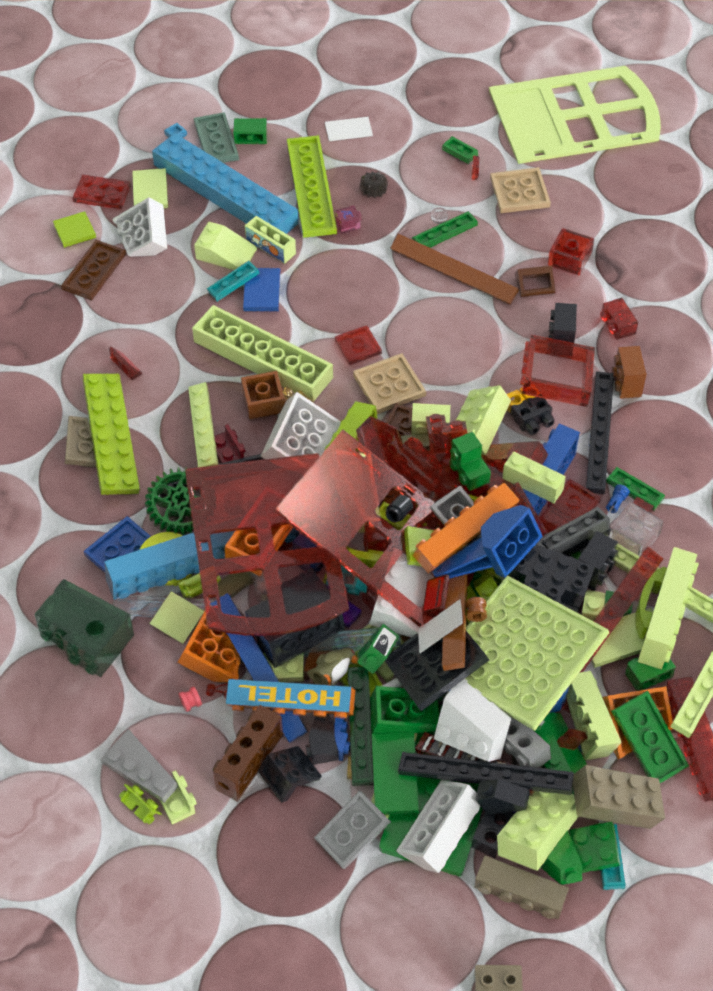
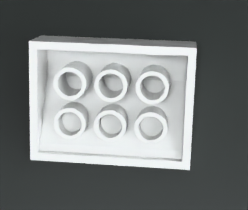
M296 392L285 402L261 457L277 467L309 476L318 458L324 453L326 445H329L333 434L340 427L341 421Z
M393 549L370 625L380 627L384 623L398 634L411 638L416 635L420 627L437 616L439 607L424 611L428 581L436 579L432 571L428 574L421 566L408 565L406 553ZM445 581L443 582L442 595L445 588Z

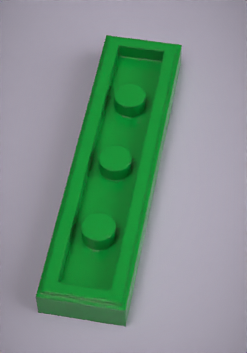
M467 211L413 236L412 240L431 248L478 226V221Z

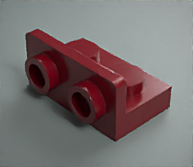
M228 424L224 425L225 432L214 436L219 462L225 463L244 458L246 450L243 443L238 442L236 431L234 429L231 430Z

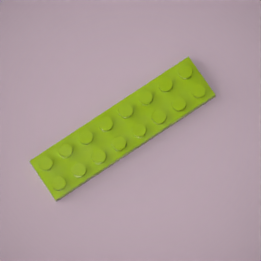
M319 135L287 139L303 238L337 234Z
M83 374L82 380L101 495L139 494L140 488L120 374Z

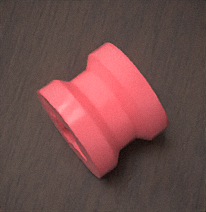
M194 686L187 692L182 691L178 693L186 712L190 711L194 706H202L200 696Z

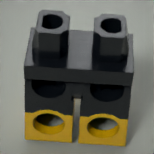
M534 382L507 394L510 399L514 397L507 411L513 416L522 432L527 430L531 435H534L540 430L538 424L543 423L546 428L554 425L553 408L548 404Z

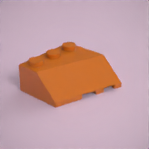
M207 606L177 663L213 682L228 683L229 679L238 680L241 658L212 606Z
M666 687L602 697L622 742L613 751L617 759L623 758L633 750L611 711L641 693L648 691L669 730H672L673 728L670 726L673 720Z

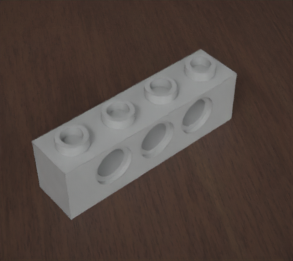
M511 717L503 749L507 754H512L520 766L539 768L551 759L550 745L531 728Z

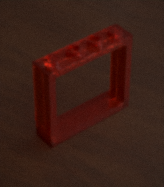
M531 335L530 340L525 343L521 374L523 375H521L520 385H523L522 394L587 407L592 393L595 347ZM534 352L584 362L582 387L532 378Z

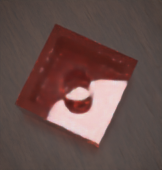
M562 228L549 251L548 265L580 276L592 254L595 238Z

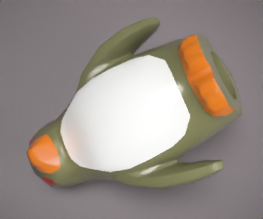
M349 647L330 651L325 655L321 654L316 662L318 666L309 670L307 674L316 685L334 686L347 672L348 666L357 663V657L352 648Z

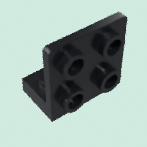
M299 746L268 754L258 769L259 774L281 803L288 801L296 787L320 780L322 777Z

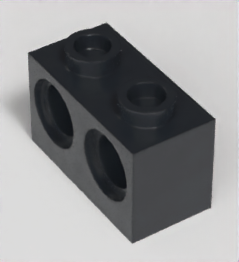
M505 812L489 815L486 813L473 836L471 847L495 859L498 854L497 835L515 813ZM501 820V821H503L505 824H504V825H498L495 821ZM487 838H492V839H494L496 842H494V843H489V842L486 841V839H487Z

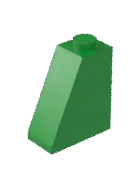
M568 830L540 867L561 885L582 881V863Z

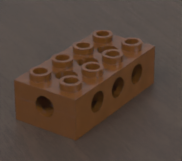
M259 705L256 711L253 710L250 713L247 724L238 730L233 744L230 743L226 747L225 755L213 767L214 781L218 792L236 802L240 800L257 775L258 769L266 756L272 753L283 737L281 715L262 705Z

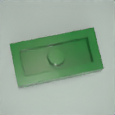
M453 136L442 145L443 151L467 164L478 156L477 149Z

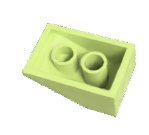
M209 221L194 245L197 260L232 270L250 261L257 250L255 245L227 227Z

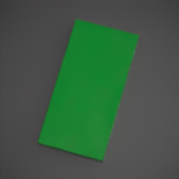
M648 691L641 693L611 711L647 777L658 778L659 783H662L689 767L687 760Z
M414 732L372 734L375 806L384 815L419 814L417 777L399 775L398 772L402 752L415 753Z

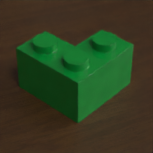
M473 431L453 439L449 464L451 469L459 475L461 484L471 491L490 483L491 471L481 458L482 444Z

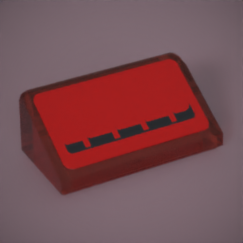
M113 347L109 348L111 360L132 381L142 375V372L122 352Z
M442 575L427 581L422 609L424 615L434 618L445 609L449 575Z

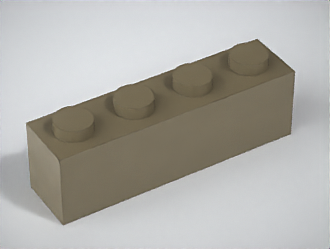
M487 856L483 858L474 886L483 894H493L504 902H514L525 910H534L540 912L542 916L548 919L555 918L558 920L569 890L567 886Z

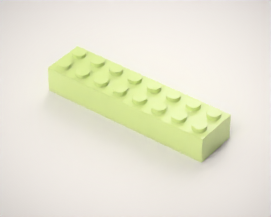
M214 305L192 328L195 343L256 374L277 371L282 387L294 393L298 392L312 402L316 400L333 379V364Z

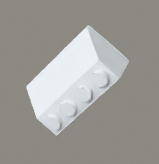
M441 780L398 847L397 852L423 869L439 873L445 866L452 851L456 848L463 833L468 829V825L480 809V805L475 800L477 793L468 784Z

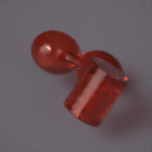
M209 683L206 695L213 696L214 692H220L226 699L227 689L224 692L215 689L221 686H227L228 688V683L216 687L214 684Z

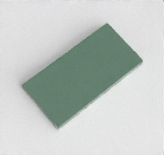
M225 112L193 118L203 151L222 163L239 160L238 151Z

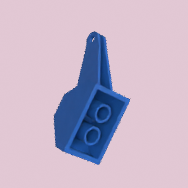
M519 505L494 513L481 526L482 537L432 571L435 578L444 577L445 581L490 567L494 568L497 575L506 578L543 537L530 508Z

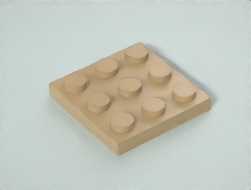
M539 167L490 173V180L500 213L550 207L551 202Z
M403 353L353 371V376L369 403L376 405L377 414L393 409L395 403L403 405L426 396L425 388Z

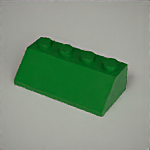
M549 712L543 719L545 722L542 726L539 725L534 731L550 745L551 759L540 767L543 769L569 771L575 774L587 763L561 713Z

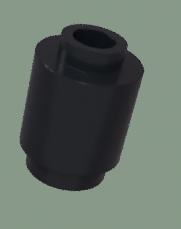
M398 495L386 509L387 519L393 523L402 521L413 509L411 499L405 495Z

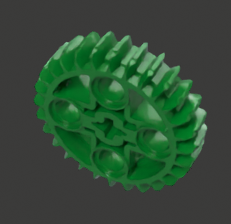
M179 467L177 472H173L170 468V474L167 475L163 471V478L156 476L157 482H151L152 488L148 487V494L145 495L146 513L149 515V520L154 521V526L160 525L161 532L166 528L167 532L173 531L174 534L181 532L183 536L185 532L190 534L194 529L199 531V526L205 529V522L210 523V517H214L213 510H216L215 503L217 502L215 490L212 489V483L207 484V477L202 479L201 472L196 476L194 469L191 473H188L187 467L184 472H181ZM178 482L176 488L168 486V484ZM191 483L193 486L186 488L184 484ZM197 488L202 490L205 499L195 495ZM161 493L167 494V497L160 498L158 496ZM157 505L167 509L164 517L159 513ZM197 506H201L204 509L201 511H196L194 508ZM175 516L178 517V520L170 521L169 518ZM186 516L195 519L193 521L183 523Z

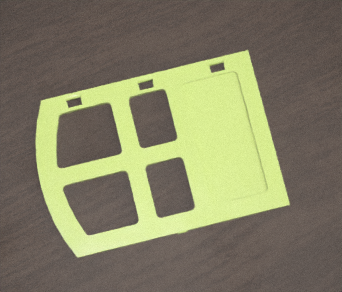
M626 66L489 87L490 95L518 164L659 141L661 125L656 102L643 81ZM620 78L637 96L634 99L598 104L588 83ZM574 85L584 106L565 110L560 109L552 88ZM627 110H644L646 131L627 135L611 136L602 116L603 114ZM588 117L598 139L574 142L566 120ZM640 137L638 140H632V138ZM538 153H543V154H544V155L535 156V154H538Z

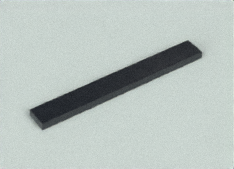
M596 371L585 492L605 494L614 383L613 373Z
M402 752L398 769L399 775L479 784L480 781L500 779L532 791L571 795L574 772L407 752Z

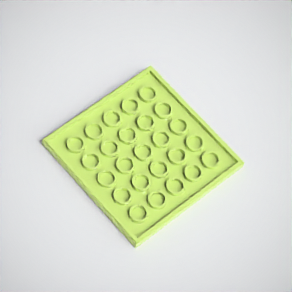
M507 576L486 601L487 606L485 610L487 611V618L481 622L471 621L466 627V631L487 655L489 661L465 679L469 685L477 688L482 693L481 695L489 702H493L507 715L535 731L607 637L609 631L605 627Z

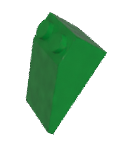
M375 686L370 697L372 734L414 732L416 734L436 731L439 720L438 700L420 711L404 688Z

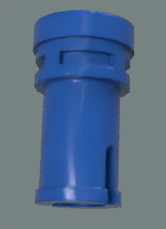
M616 485L612 493L613 496L606 505L607 511L614 506L611 513H617L622 501L630 493L626 486Z

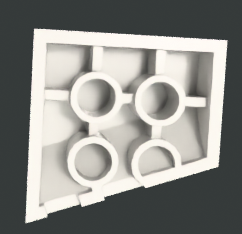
M148 197L113 218V222L118 227L117 231L123 238L122 243L128 256H155L167 249L163 205Z
M464 679L454 686L444 698L434 739L488 762L501 759L511 717L493 702H489L481 695L482 693L477 688H473Z

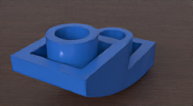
M335 718L334 737L339 761L344 760L345 754L349 755L351 748L350 742H348V733H346L348 722L343 718Z

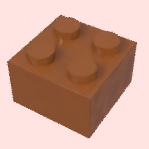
M618 347L617 355H614L615 366L612 367L613 377L616 378L615 390L619 392L620 399L642 397L647 373L641 347Z
M277 371L241 377L242 393L249 419L281 413L285 404V398Z

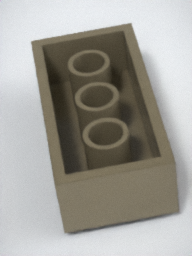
M585 765L574 774L573 790L578 817L607 822L612 821L613 823L648 829L653 828L665 819L658 778Z

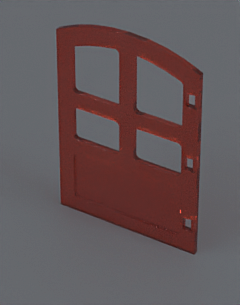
M342 430L274 512L383 599L391 603L392 606L417 626L425 625L444 611L445 590L441 595L440 606L424 611V605L417 606L385 580V576L401 554L406 555L404 529L407 526L421 528L428 518H432L445 527L430 509V506L435 502L350 434ZM356 448H358V449H359L361 452H363L366 456L363 457L361 454H359V453L356 451ZM404 486H406V487H407L409 490H411L414 494L411 495L409 492H407V491L404 489ZM392 488L402 495L409 497L417 507L401 530H396L375 512V509ZM364 524L369 525L389 541V546L372 568L366 566L346 549L347 545ZM475 572L467 574V588Z
M319 453L185 469L208 629L237 635H279L320 625L349 610ZM200 489L201 497L194 498L193 490ZM310 521L317 523L320 546L279 552L274 549L271 527ZM255 529L257 531L259 554L225 559H215L213 557L210 538L212 534ZM208 542L209 550L202 552L201 543ZM322 562L325 565L331 599L310 609L291 615L286 614L278 569L280 567ZM257 570L263 571L270 617H242L222 613L217 576ZM216 597L217 606L210 607L209 598Z

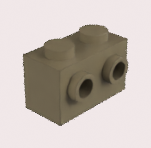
M475 965V991H523L521 965Z

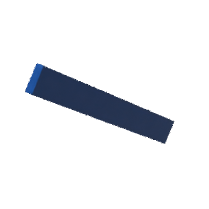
M227 593L212 602V608L253 680L279 682L230 594ZM285 711V714H279L282 716L283 733L289 743L308 733L299 715H293L292 711Z

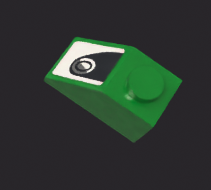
M383 623L357 653V663L374 674L387 659L399 635Z

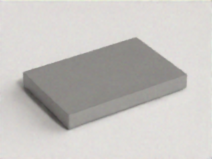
M359 790L314 838L343 869H346L391 821Z

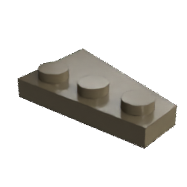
M68 417L64 464L96 467L88 418Z

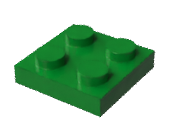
M612 821L570 830L572 842L582 863V873L620 866L615 827Z

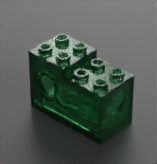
M65 579L59 583L54 593L45 600L34 614L42 639L48 642L52 641L60 649L66 650L67 659L71 664L79 665L89 674H96L99 677L103 676L134 636L129 613Z

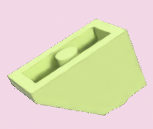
M587 590L584 596L581 615L597 624H601L605 593Z

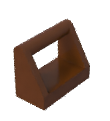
M552 265L517 269L515 272L520 297L555 294ZM547 277L549 287L524 290L523 279Z

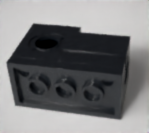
M312 568L277 586L278 594L270 596L267 600L245 611L248 627L274 668L345 630L341 604Z

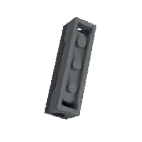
M596 507L544 535L537 544L569 557L585 548L596 531L606 536L609 535L610 518L599 507Z

